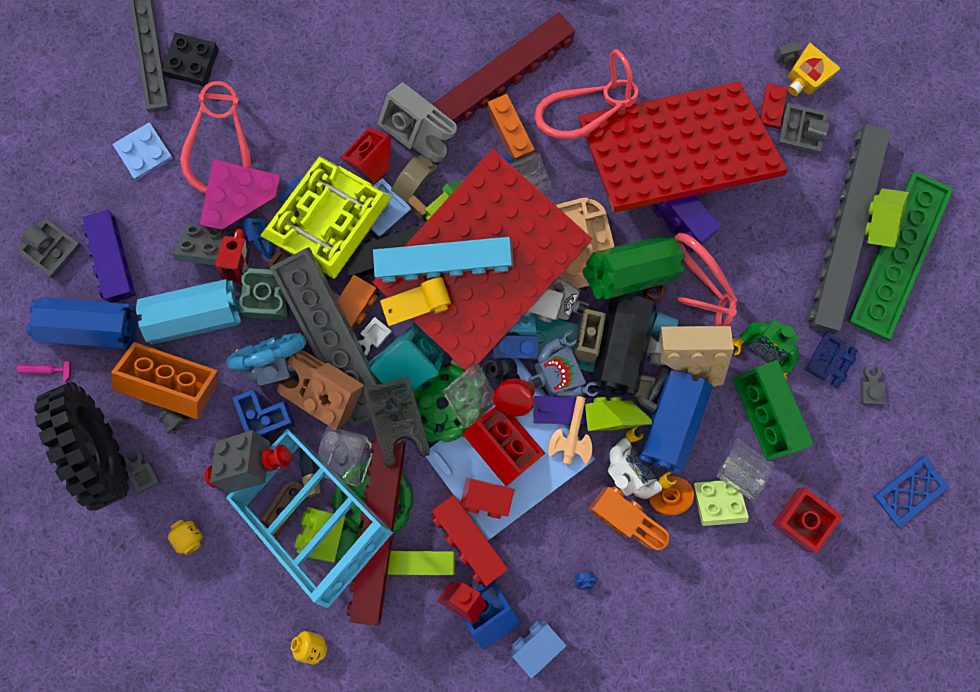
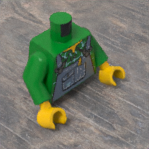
M771 320L767 323L753 322L739 335V339L733 338V346L738 347L734 355H738L741 352L742 345L745 342L746 346L769 363L778 360L786 380V374L791 373L800 358L799 347L796 345L799 337L794 334L791 326H783L777 320Z

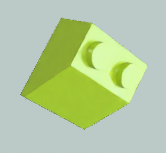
M607 397L594 398V403L585 404L588 431L621 430L652 424V420L632 401H622V397L609 398V401H607Z

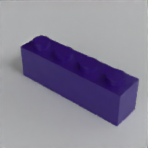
M105 210L82 217L84 221L82 230L90 244L87 245L89 255L94 260L95 265L92 268L94 275L99 279L100 286H98V292L101 298L113 303L136 296L115 215L111 211Z

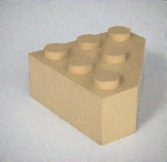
M731 326L661 327L659 344L661 362L675 371L693 375L692 378L696 380L699 378L704 379L713 387L723 385L734 351Z

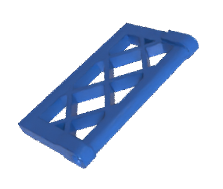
M922 456L873 497L896 526L900 528L948 489L949 486L928 458ZM923 465L926 469V476L915 475V471ZM910 477L909 490L899 489L898 485ZM914 477L926 479L925 492L913 491ZM930 480H935L939 486L929 493ZM891 490H894L893 504L888 503L884 498ZM898 491L909 492L908 506L897 504ZM913 493L925 494V498L913 507ZM896 506L908 508V512L899 518L896 514Z

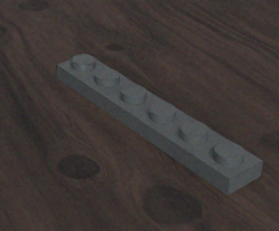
M129 0L146 110L148 113L170 109L165 76L162 72L163 63L152 0Z

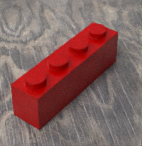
M454 495L432 510L435 516L431 519L439 529L443 527L448 533L445 536L446 540L452 548L457 546L461 551L458 555L465 566L470 564L475 572L472 573V576L479 585L482 583L485 586L489 585L508 570Z

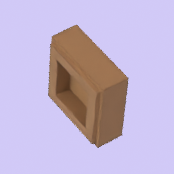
M413 195L408 200V204L422 220H425V209L427 207Z

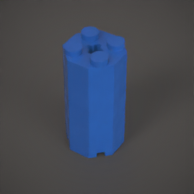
M40 297L37 301H32L30 304L31 319L27 325L26 332L28 336H32L33 341L36 343L127 351L130 348L128 345L135 342L138 320L133 318L132 313H136V308L131 304Z
M671 370L667 372L656 403L658 407L651 417L652 424L648 426L638 459L650 463V466L662 470L664 467L672 473L681 475L682 471L685 470L713 385L701 378L696 380L692 378L693 375Z

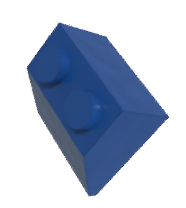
M494 581L487 586L483 584L476 589L477 592L481 593L487 606L475 623L471 624L463 619L472 636L483 650L522 624Z

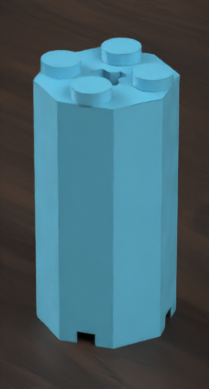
M225 279L138 299L136 312L137 315L142 314V320L138 321L145 341L154 345L237 326L239 323H242L240 298H235L236 288L234 281Z

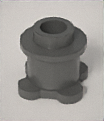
M166 408L159 412L160 416L158 418V421L163 422L167 427L165 430L167 434H175L190 420L188 417L183 418L180 413Z

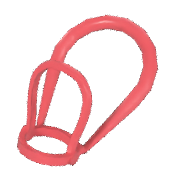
M678 233L674 238L684 252L683 261L720 299V302L717 306L685 297H677V302L716 312V326H730L733 317L737 314V298L721 268L711 254L697 240L688 234ZM683 242L704 260L727 294L723 296L703 270L692 259ZM729 300V308H724ZM725 313L727 317L722 323V314Z

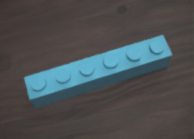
M510 237L373 250L375 277L382 279L384 283L395 282L396 278L404 277V280L410 281L418 280V276L427 275L428 279L438 278L440 274L449 273V276L454 277L462 276L463 272L472 271V274L476 275L485 274L488 269H495V272L509 271L508 268L514 267L512 239Z

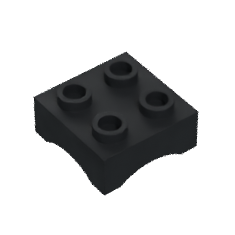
M175 32L162 72L168 78L183 80L204 87L208 84L219 48L215 42Z

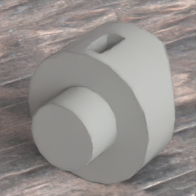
M650 336L646 354L650 356L649 364L664 366L661 362L660 344Z

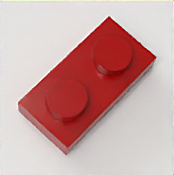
M767 83L760 112V119L764 126L780 128L788 88Z

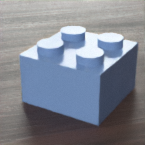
M545 620L534 622L529 627L530 633L525 638L520 636L511 644L512 657L531 679L566 647L563 640Z

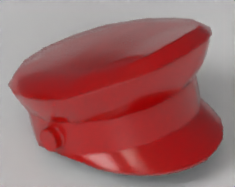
M516 378L504 380L497 386L494 392L493 403L500 412L514 417L524 416L530 413L534 406L533 396L535 388L526 380Z

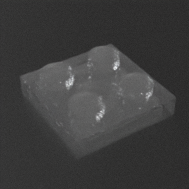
M473 364L443 390L446 399L464 428H469L494 405V391L478 364Z

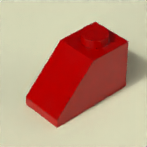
M450 582L437 599L438 603L471 624L475 623L487 606L481 593L463 582Z

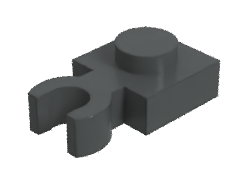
M864 367L863 375L867 382H861V404L884 405L885 382H878V378L882 374L881 367L875 368V375L870 374L869 367Z
M137 450L135 451L137 455L135 462L131 460L130 456L124 457L127 465L133 468L128 475L137 493H142L161 481L151 462L144 464V454Z

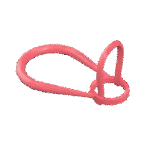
M617 49L610 53L611 81L606 86L564 90L552 93L544 98L535 111L534 119L537 127L547 136L556 139L572 140L584 137L594 131L619 108L632 106L638 99V87L633 83L631 67L624 54ZM615 56L623 63L627 80H617ZM617 86H626L625 100L612 99L608 96L609 90ZM601 90L604 92L605 101L615 106L584 127L572 131H560L551 128L543 119L544 110L555 101ZM631 90L634 91V95H633L632 97H631Z
M212 81L206 84L198 95L201 105L183 145L180 157L182 173L189 184L203 194H206L208 186L196 179L191 171L189 162L203 112L215 118H225L233 115L243 166L249 168L252 166L250 151L236 112V106H238L240 98L236 97V93L230 85L222 81ZM213 85H221L230 90L232 96L205 93V91ZM204 99L233 101V105L226 113L216 114L207 109Z

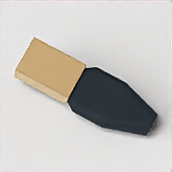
M300 448V469L303 476V486H305L315 475L316 469L314 461ZM320 483L306 497L320 494Z

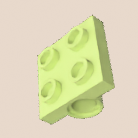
M738 479L697 482L693 484L702 526L748 522L749 516Z

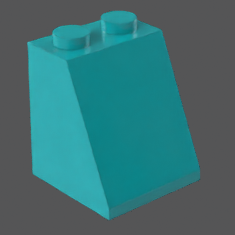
M414 322L373 360L369 369L387 388V391L400 401L438 373L446 351Z

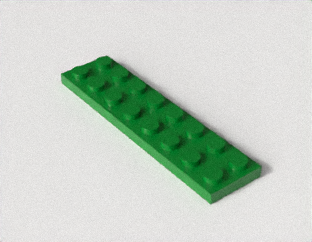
M916 171L910 174L904 188V192H909L896 246L880 245L847 322L886 341L890 340L953 192V188Z

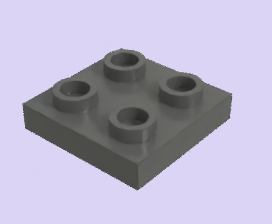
M787 103L784 107L777 145L819 154L829 128V122L827 121L828 112Z
M45 217L38 226H31L24 232L22 236L24 242L16 251L49 277L54 278L82 245Z
M186 224L174 250V260L215 265L224 236H229V230Z

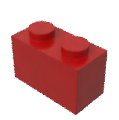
M466 477L460 504L466 507L465 511L479 514V510L488 512L487 516L501 519V515L509 516L515 489Z

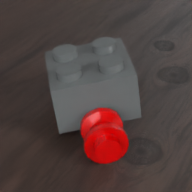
M253 430L216 441L213 465L207 467L205 481L210 487H218L227 493L260 485L266 481L267 470L272 472L277 470L278 466L281 468L288 467L292 460V453L285 445H278L274 450L269 448L270 442Z

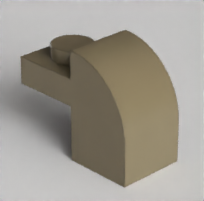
M422 154L417 158L414 157L400 173L391 191L408 203V200L413 195L416 196L425 181L436 172L438 167Z

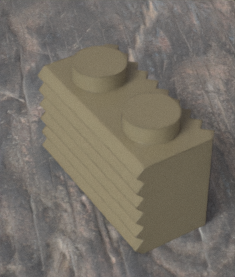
M589 309L584 310L580 318L577 331L578 339L573 352L575 359L594 363L598 357L605 313Z

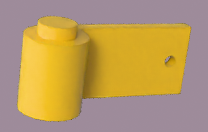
M443 277L428 280L422 283L420 287L380 300L388 326L435 311V314L448 310V305L451 304Z

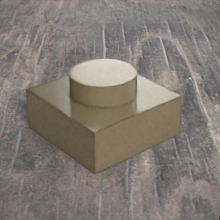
M642 375L639 391L636 395H631L630 397L637 398L641 395L649 399L650 390L657 378Z

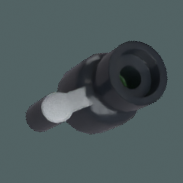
M511 358L488 360L483 366V373L487 378H496L501 383L516 376L517 364Z

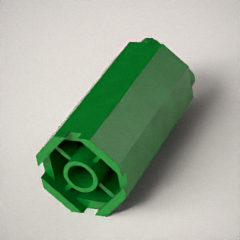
M659 236L596 251L587 260L586 267L583 268V276L597 299H610L676 281L684 272V265L681 266V260L684 259L683 250L675 238Z

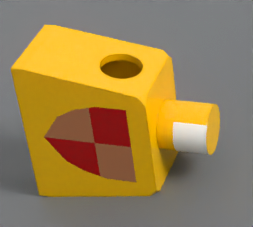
M809 43L787 76L792 81L788 87V92L793 96H797L803 90L808 95H811L832 79L840 70V67L813 44Z

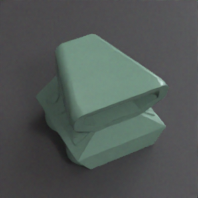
M245 269L241 278L240 313L244 314L245 318L288 320L286 298L272 271L268 269Z

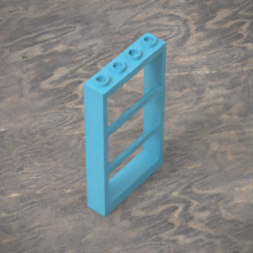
M286 429L270 448L274 450L278 445H285L293 454L300 446L320 467L315 475L268 529L249 508L248 504L281 467L278 466V469L272 472L267 470L265 483L232 492L226 498L312 601L325 608H329L393 532L298 435ZM327 474L348 498L294 560L273 534ZM355 503L373 523L323 581L316 586L300 566Z

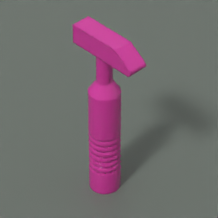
M64 361L63 368L54 367L53 365L17 366L18 374H53L55 372H63V382H66L71 375V361Z

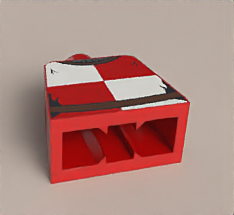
M234 229L232 237L224 236L215 262V267L222 280H233L234 283L242 284L241 278L244 270L248 268L250 248L245 239L246 232L244 230ZM230 269L234 270L233 274H229Z

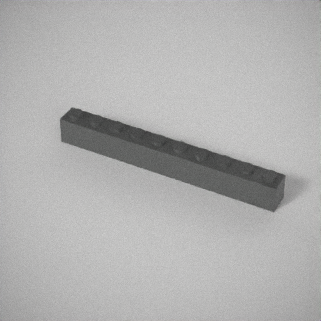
M866 124L861 130H857L854 135L853 142L856 145L848 157V161L851 164L843 177V181H846V184L838 196V200L841 203L833 215V220L836 222L828 234V240L831 241L829 247L823 253L825 264L824 268L821 267L817 276L820 283L812 295V300H815V303L807 315V320L810 321L808 327L830 334H835L841 330L870 216V204L875 196L891 133L889 130Z

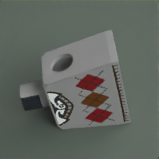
M559 277L549 287L550 290L565 294L558 318L568 320L572 311L582 315L584 310L588 309V303L578 300L581 290L563 278Z

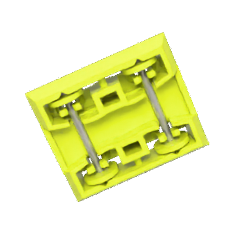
M319 156L262 232L261 237L292 255L310 247L322 272L335 279L388 205L392 196L346 169ZM297 210L299 212L298 218L295 217V212Z

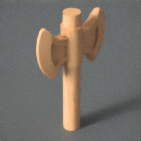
M580 396L576 398L569 435L565 438L562 434V429H558L551 437L548 447L549 456H553L556 452L563 450V463L572 465L575 453L581 456L584 464L589 462L592 455V442L589 435L586 434L581 441H578V432L586 399Z

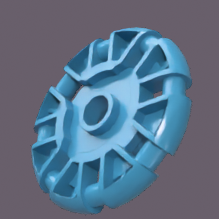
M293 333L283 335L280 339L279 337L260 341L254 347L249 345L231 354L226 360V365L231 370L241 371L250 369L253 366L256 368L273 363L275 359H284L302 350L307 343L306 337L302 334Z

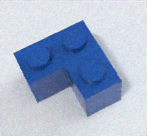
M254 389L232 398L245 432L253 430L264 438L295 425L288 404L280 402L265 408L259 392Z

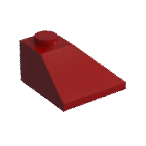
M368 127L340 158L364 179L375 184L384 177L389 169L391 137Z

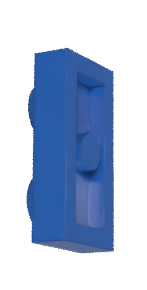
M504 336L493 348L492 358L538 359V336Z

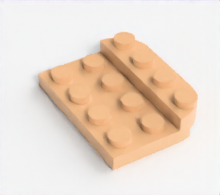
M579 198L556 205L593 239L560 275L561 278L578 289L590 286L583 276V268L586 267V262L592 253L615 247L604 207L595 200Z

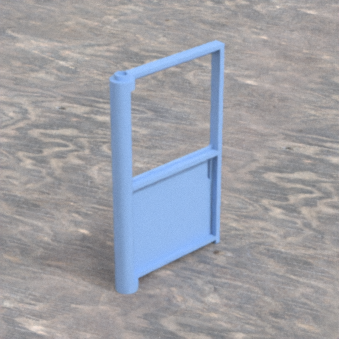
M376 357L369 361L370 365ZM511 358L517 364V375L521 380L528 381L529 378L533 377L519 358ZM542 388L535 390L534 396H547ZM384 390L392 406V412L459 503L466 477L505 486L464 436L451 442L443 443V441H439L428 449L419 436L415 434L414 429L408 425L403 414ZM493 401L481 409L479 418L495 407ZM534 406L530 413L515 418L545 454L507 486L515 489L509 516L501 515V519L487 516L488 512L479 510V514L467 512L487 541L595 460L594 456L591 455L589 462L584 464L581 456L575 453L572 465L563 463V450L556 452L553 456H549L548 447L553 434L558 429H562L563 436L567 438L570 425L534 423Z

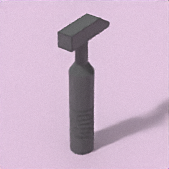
M667 366L662 367L650 390L649 399L641 395L637 397L639 403L652 412L658 407L652 401L654 397L658 396L665 382L667 372L671 371Z

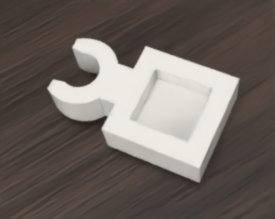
M376 317L360 333L364 339L358 342L360 346L366 347L364 352L366 357L370 354L372 345L378 349L392 333Z

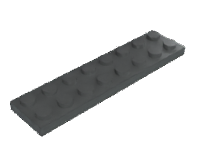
M310 247L270 267L316 358L325 364L327 362L364 385L350 418L352 427L390 411L392 406L377 377L369 369L371 365Z

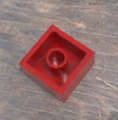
M797 488L772 525L807 552L818 553L843 516L808 489Z

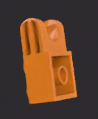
M614 486L613 488H603L588 508L591 513L620 535L628 538L632 537L646 548L661 550L669 543L668 532L642 512L644 508L633 500L627 501L624 499L623 496L625 494Z

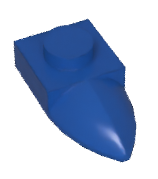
M248 218L242 223L248 241L254 242L258 250L269 259L273 250L272 242L261 237L262 232L267 227L265 218Z

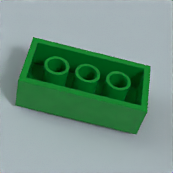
M778 360L732 378L766 461L792 454L814 445Z

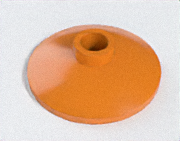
M667 476L668 481L673 482L677 480L676 483L668 489L662 488V491L649 498V502L661 514L678 515L690 508L694 500V491L685 479L677 476Z

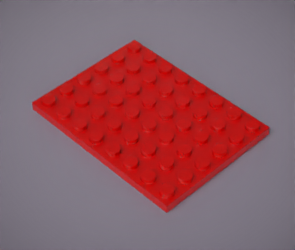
M741 82L632 104L630 107H621L594 131L584 136L613 213L786 176L787 168ZM610 109L579 115L580 127H584Z
M494 149L484 157L404 246L510 237L512 239L514 267L508 268L509 271L495 272V269H488L485 274L476 275L472 274V271L463 272L462 276L454 277L449 276V273L440 274V277H443L451 304L448 305V310L435 314V311L412 318L425 333L469 374L593 241L584 230ZM427 275L418 276V280L406 281L404 277L396 278L395 282L384 283L382 279L375 278L372 283L389 298L420 287L422 283L431 279H428Z

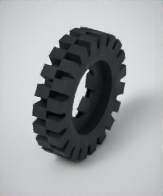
M74 382L65 383L39 395L34 406V411L38 414L35 416L36 426L42 430L38 434L41 443L49 448V451L45 453L50 463H56L57 465L55 473L61 482L66 480V490L72 497L76 495L77 502L82 507L86 506L87 510L97 511L125 498L129 491V484L127 483L129 481L128 472L124 468L126 463L123 456L118 453L120 448L116 439H113L111 436L113 431L109 423H104V414L99 407H95V401L89 394L86 395L85 390Z

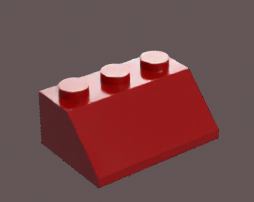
M496 406L477 419L462 434L506 487L545 454L514 416L500 412Z

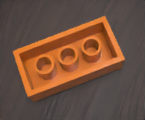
M133 342L111 372L113 391L195 419L199 418L218 387V370Z

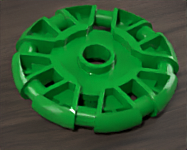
M441 365L438 373L427 380L432 384L424 390L422 387L426 383L424 382L404 397L406 399V405L403 406L406 421L410 427L416 430L415 434L434 443L436 441H443V443L455 441L463 437L462 434L479 418L481 413L480 401H482L481 390L476 380H472L466 370L453 365H449V367H442ZM449 376L448 382L442 380V377ZM464 383L466 386L461 391L458 387ZM442 399H448L449 401L445 409L438 408V403ZM415 400H419L421 407H415ZM465 401H471V407L464 408ZM425 417L428 422L422 425L420 421ZM462 418L464 421L457 427L455 423ZM438 425L444 426L443 432H438Z
M373 459L360 461L354 467L350 466L339 477L349 488L353 489L352 491L365 504L367 501L364 499V491L366 485L370 483L368 465L370 462H373ZM364 472L367 478L359 482L356 476ZM403 472L398 503L402 504L400 512L396 513L394 534L399 532L407 523L410 507L413 508V490L411 485H408L405 479L407 477ZM338 486L332 495L334 513L348 498L344 496V492ZM354 503L351 507L354 515L350 517L347 514L344 515L343 527L354 529L353 533L359 534V531L363 530L360 527L362 510Z

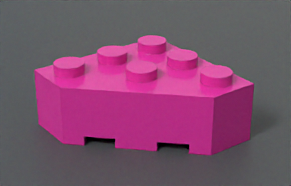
M213 159L200 225L224 229L276 196L280 175Z

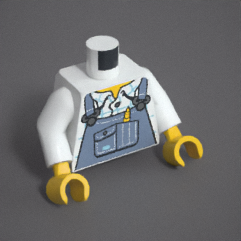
M634 427L626 432V438L621 439L611 449V464L608 472L614 479L616 486L627 497L634 494V496L641 499H648L662 491V488H670L677 480L673 482L668 481L667 476L671 472H667L660 477L659 482L656 481L657 479L645 462L638 459L639 455L630 443L641 440L643 434L636 437L634 431L638 427Z

